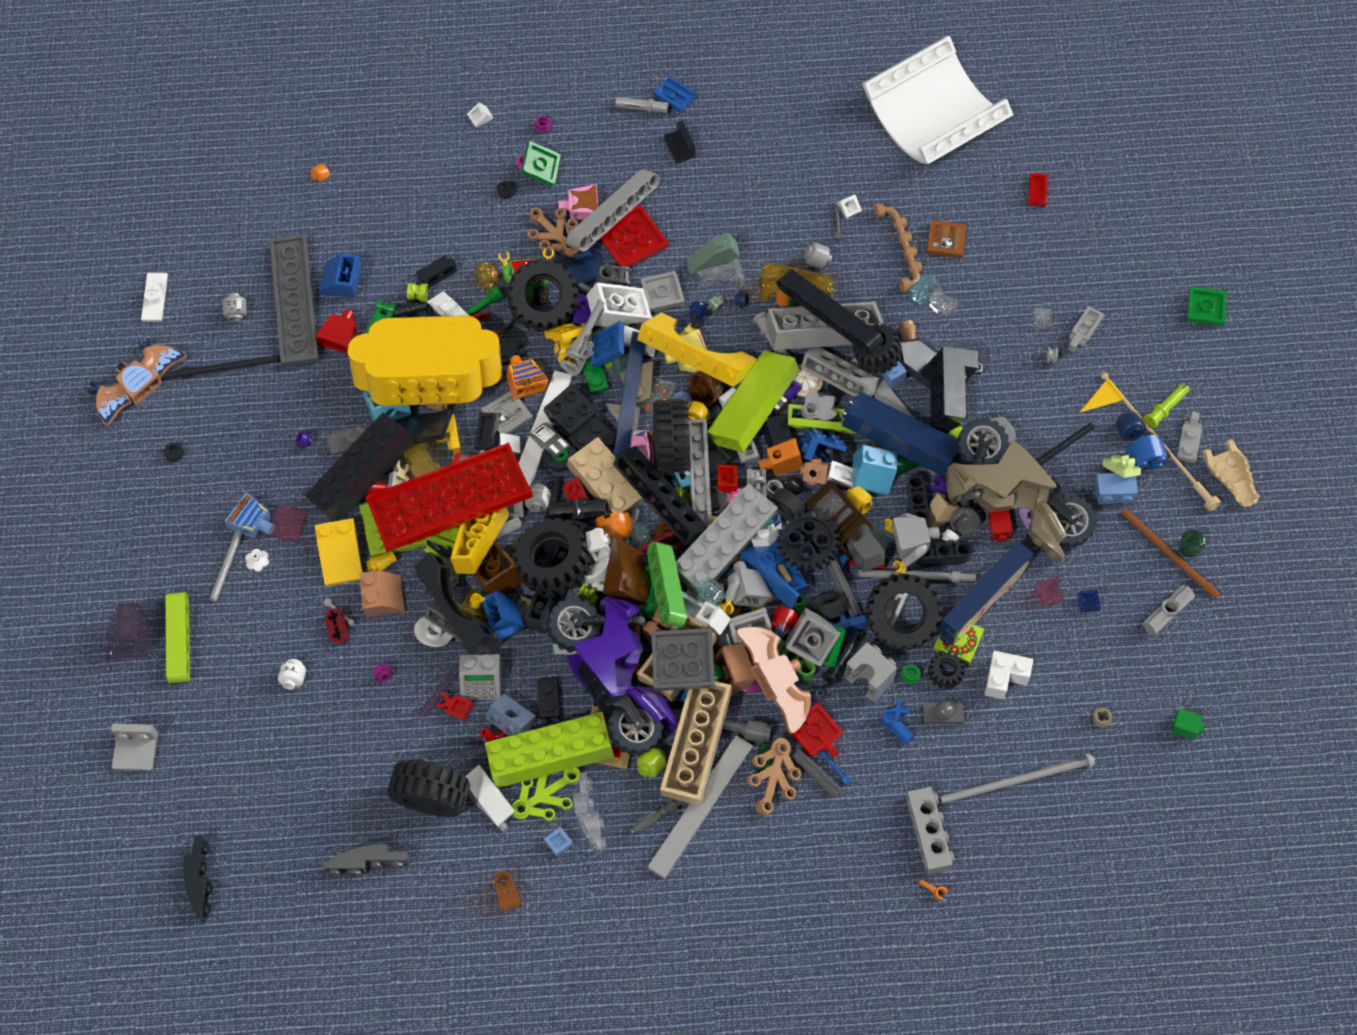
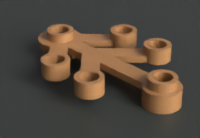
M533 208L530 211L531 222L541 224L549 232L539 233L536 229H531L528 232L531 241L542 240L539 244L542 252L545 248L546 252L553 249L554 251H562L568 257H573L575 253L579 252L575 248H568L567 238L563 236L564 222L567 218L564 208L556 210V228L544 217L541 209ZM570 219L567 222L570 233L578 226V222L575 219ZM548 240H558L561 244H550Z
M784 738L775 739L770 750L761 755H755L752 759L755 767H763L767 760L774 757L771 766L757 774L749 775L747 778L748 785L755 787L759 786L763 779L769 777L764 797L759 799L755 805V809L760 815H768L773 811L772 797L777 781L785 799H793L796 796V790L789 786L784 776L781 763L783 761L788 770L787 776L791 780L799 779L801 771L794 766L789 756L791 751L790 743ZM781 744L783 745V748H784V749H783V752L780 750V745H781ZM758 757L761 759L760 765L757 763ZM793 770L796 772V777L792 775ZM753 777H755V779H756V783H755V784L752 783V778H753ZM788 790L791 791L790 797L787 795ZM765 803L768 804L767 810L764 808Z

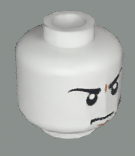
M289 659L283 662L278 674L279 683L289 690L300 687L304 681L306 668L297 659Z

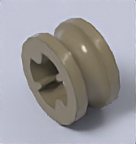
M1098 708L1093 715L1094 724L1100 728L1107 727L1112 720V713L1107 708ZM1104 714L1106 716L1105 719L1100 721L1099 717Z

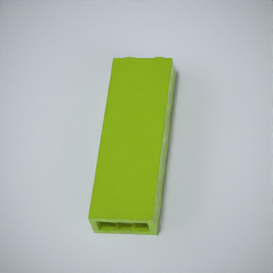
M762 352L707 431L712 444L744 453L800 371L795 358L775 352Z

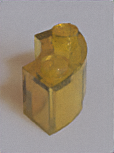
M427 442L413 444L403 453L415 478L440 468L437 460L432 461L428 453L430 447Z

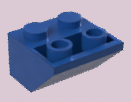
M341 253L326 261L319 293L356 297L362 269L359 255Z

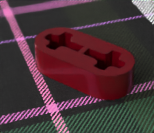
M336 608L329 609L325 614L329 637L335 644L344 645L350 637L345 616ZM333 614L339 616L336 618L337 624L331 620L334 617ZM337 629L344 634L340 640L336 638L338 636Z

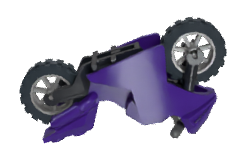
M606 597L600 601L601 615H599V613L595 612L594 606L591 607L589 602L585 600L584 602L580 601V598L572 600L567 598L565 601L558 602L547 618V635L551 637V642L554 645L559 646L560 650L565 649L569 653L576 651V654L569 655L566 661L573 674L584 687L585 692L595 701L593 703L594 707L598 706L600 712L610 716L607 731H609L608 736L613 741V746L615 748L618 747L620 752H626L630 756H634V754L639 756L649 752L661 738L663 726L670 732H673L678 727L679 720L677 715L671 712L668 707L666 697L661 695L659 691H654V688L632 687L631 677L643 649L635 633L638 624L645 622L643 616H635L639 612L640 606L626 600ZM565 614L569 622L561 621L560 618ZM560 625L565 626V627H564V630H565L564 632L561 630ZM577 634L584 635L582 637L577 638ZM643 727L649 729L648 734L642 730ZM638 733L645 737V739L638 741Z

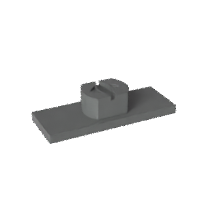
M360 426L355 429L351 428L344 432L327 435L331 455L346 452L369 426Z

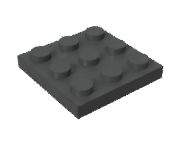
M712 628L651 632L654 691L715 688Z

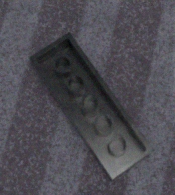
M382 412L304 496L333 522L340 521L415 441L414 438L404 427Z

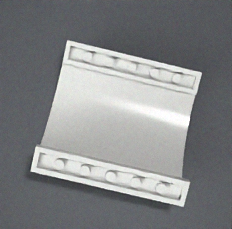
M950 36L940 39L862 83L874 112L890 137L906 154L924 164L933 162L1013 115L1007 99H1002L993 105L973 85L955 54L956 50Z

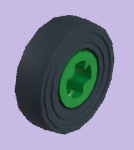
M568 440L566 442L570 447L563 453L562 458L559 456V458L555 459L544 448L543 459L549 469L555 472L569 470L567 467L568 459L577 452L575 446Z

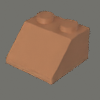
M380 570L359 573L362 605L366 618L405 612L400 575Z
M743 643L724 646L713 658L714 663L718 664L723 670L721 683L729 684L732 687L731 696L749 688L756 680L750 669L752 665L749 660V653L745 650Z

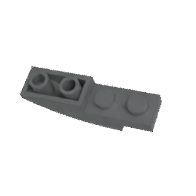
M374 844L341 853L324 863L323 869L326 874L334 877L341 876V874L361 876L362 874H368V866L372 868H382L383 866L403 868L404 865H409L410 857L407 852H389L390 849L387 844Z

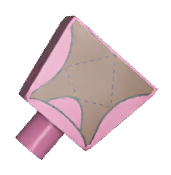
M597 184L570 189L569 200L558 201L559 208L570 211V219L582 222L598 208Z

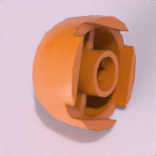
M611 513L609 518L605 519L603 515L594 521L595 528H602L604 534H608L611 544L615 537L621 541L627 540L634 529L632 515L630 516V513Z

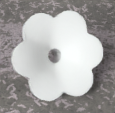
M254 549L252 553L246 555L247 568L260 572L263 567L269 565L268 553Z

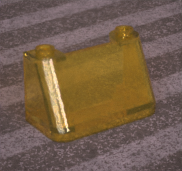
M768 263L762 267L759 277L758 300L768 301L769 296L772 294L777 295L779 288L776 281L790 269L834 299L836 285L833 278L828 275L775 263Z

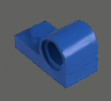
M843 614L835 618L839 621L838 623H832L830 619L826 620L831 625L846 629L844 635L852 633L853 630H864L867 625L865 615H853L845 620Z

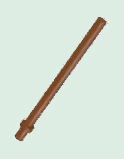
M1127 508L1121 511V514L1196 581L1205 593L1208 592L1214 599L1220 596V593L1213 587L1211 582L1208 583Z

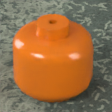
M323 164L313 167L310 172L311 178L314 181L323 182L330 176L329 169Z

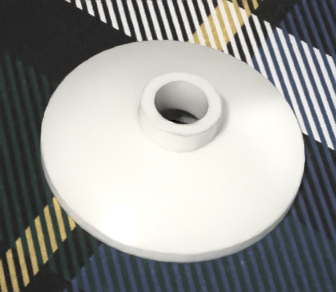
M425 617L419 619L414 627L416 638L428 646H444L453 638V636L443 631L440 627L426 620Z

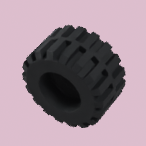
M874 323L871 327L883 337L884 342L881 345H884V347L872 352L870 355L864 353L854 344L852 350L862 370H865L867 373L872 372V374H877V372L883 374L884 371L888 370L889 372L892 370L891 367L898 365L897 361L901 360L903 351L897 333L891 326H886L884 323L881 325Z

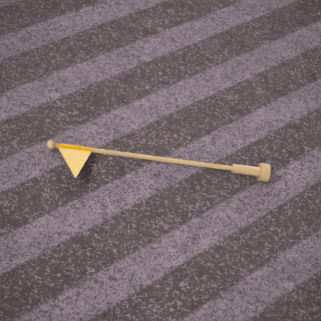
M1103 372L1101 378L1106 381L1079 413L1123 400L1129 409L1138 415L1151 435H1156L1158 438L1157 434L1108 378V374ZM1164 444L1168 455L1194 484L1195 490L1206 501L1204 504L1209 512L1216 509L1221 504L1218 497H1212L1199 481L1196 482Z

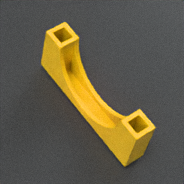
M662 312L643 322L637 340L732 387L744 380L757 358L742 351L730 354L717 353L687 342L674 330L677 320Z

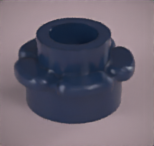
M742 290L735 295V304L740 309L748 306V293Z

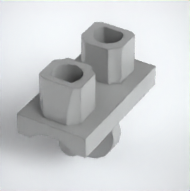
M747 469V484L749 483L767 498L766 469Z

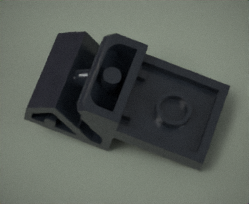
M573 384L569 385L544 407L543 411L550 423L558 426L557 433L563 439L570 441L577 451L597 437H599L611 453L614 451L616 435L596 416L597 409Z

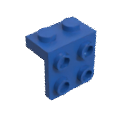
M813 427L812 430L805 429L804 435L800 436L797 444L803 457L811 461L818 443L842 451L847 449L840 436L833 433L826 435L823 434L822 430Z

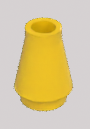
M390 551L370 557L366 561V565L369 571H384L397 560L394 553Z

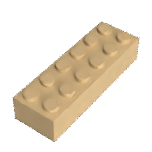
M715 681V688L688 689L662 781L661 796L701 806L732 694L731 685Z

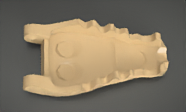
M1232 439L1225 442L1228 451L1213 457L1210 449L1203 450L1207 468L1230 490L1240 506H1252L1258 501L1260 495L1257 494L1253 486L1254 480L1252 472L1249 471L1250 465L1247 458L1240 452Z

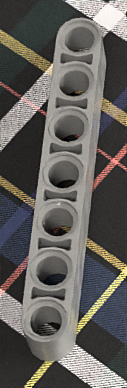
M644 169L638 171L568 234L566 239L567 245L582 252L588 250L658 186L660 181L659 175Z

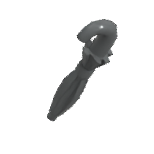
M669 799L664 807L641 818L629 830L630 834L632 835L635 832L637 833L651 827L667 813L678 811L677 807L684 802Z

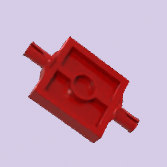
M817 703L810 708L806 720L792 735L811 758L821 751L827 750L834 759L840 752L833 746V743L843 735V731L823 707Z

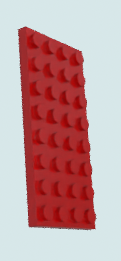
M509 442L365 496L386 552L533 497Z

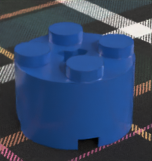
M1156 435L1144 436L1136 439L1135 444L1130 445L1128 443L1124 446L1126 455H1129V459H1135V466L1141 468V473L1146 468L1152 467V470L1162 468L1163 462L1168 459L1160 435L1158 438Z

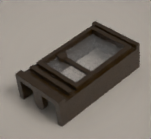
M830 479L804 504L808 513L814 511L815 514L820 513V519L827 516V523L833 521L832 528L837 527L836 534H840V539L837 540L840 541L839 548L846 554L849 551L843 543L849 537L854 541H859L861 535L857 530L864 523L871 530L874 528L869 520Z

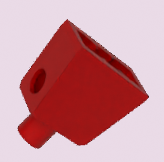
M345 309L342 316L331 314L316 334L318 345L348 354L349 343L357 336L358 332L356 321L352 320L354 313Z

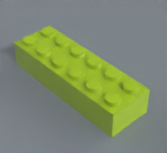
M603 712L485 743L492 779L497 788L614 758Z

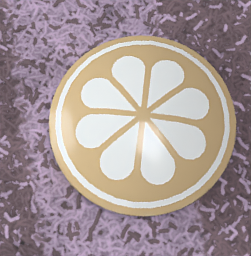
M799 364L798 368L800 371L793 381L800 384L802 389L796 395L805 397L812 390L819 392L823 385V380L801 368L802 364Z

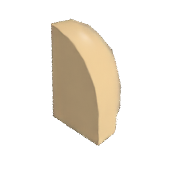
M940 493L935 496L928 507L931 528L941 527L948 523L953 511L960 508L956 503L951 504L945 500L946 496Z

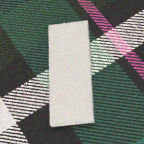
M147 273L141 317L142 322H162L168 278L167 273Z
M444 291L427 302L440 316H469Z
M480 765L465 776L469 780L470 791L497 826H500L515 813L514 809Z

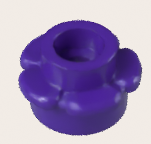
M300 431L296 438V445L300 446L301 449L310 446L312 437L309 431Z

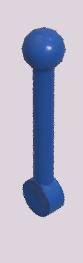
M821 751L820 757L825 759L842 778V783L848 785L850 778L844 776L828 757L826 751Z

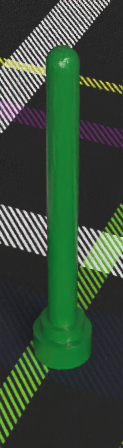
M495 286L489 290L484 299L465 312L471 316L489 303L499 302L503 299V295Z

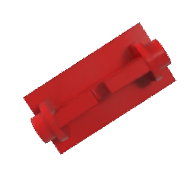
M578 476L562 486L569 502L570 500H589Z

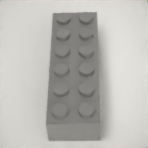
M876 302L841 304L868 325L872 326L874 323L881 325L884 323ZM803 307L768 309L766 328L774 350L852 344Z
M748 483L676 561L679 580L701 598L702 593L703 595L705 594L707 586L716 582L752 542V539L758 535L757 533L764 529L776 516L778 507Z

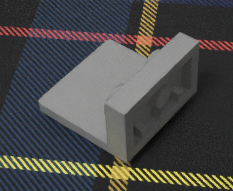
M112 724L111 732L116 737L112 762L113 770L152 771L158 732L154 726L146 724Z

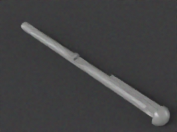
M1084 754V757L1043 767L1037 771L1010 778L1006 777L999 781L940 796L941 804L1083 766H1087L1090 769L1094 766L1095 760L1091 754Z

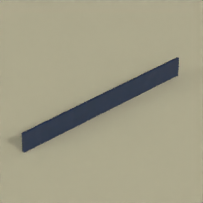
M632 331L613 452V455L616 457L620 451L630 447L645 347V343L637 340L639 333Z

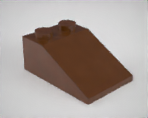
M615 537L612 540L602 593L614 599L626 600L635 605H644L647 603L650 585L643 553Z
M495 541L476 573L471 574L486 595L492 594L495 591L505 595L523 583L514 565V560Z

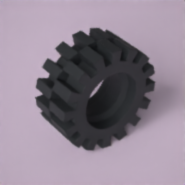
M941 651V654L936 653L929 663V679L933 680L932 684L934 686L938 684L940 689L942 686L945 687L944 690H948L950 686L951 689L955 688V685L958 686L964 676L965 664L962 663L963 659L961 657L957 658L958 654L956 653L952 655V651H948L947 654H945V651ZM942 664H949L953 667L954 673L951 676H943L939 672V667Z

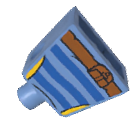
M248 493L243 495L225 520L229 530L234 532L236 530L241 531L243 535L254 539L262 531L270 535L275 529V525L269 522L271 520L269 511Z

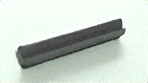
M802 750L795 752L793 759L833 797L840 794L842 789Z

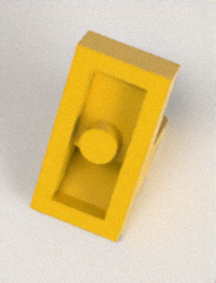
M453 414L444 439L436 440V442H448L449 451L453 450L455 456L456 452L461 454L455 416Z

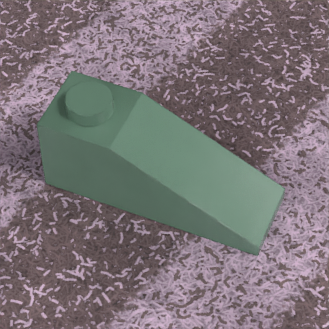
M729 233L712 238L687 259L689 275L698 274L739 258L736 240Z

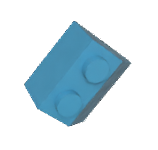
M862 445L853 454L852 488L858 486L865 491L887 496L897 472V453Z

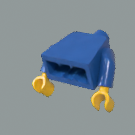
M495 591L492 594L485 595V597L478 593H474L471 596L470 607L472 609H478L480 604L483 603L490 629L494 632L493 635L497 640L514 636L520 629H524L527 626L523 620L518 603L504 594Z

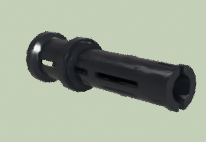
M853 630L838 655L835 667H829L822 674V678L831 685L838 684V678L842 672L846 671L847 662L864 638V635L860 634L859 631Z

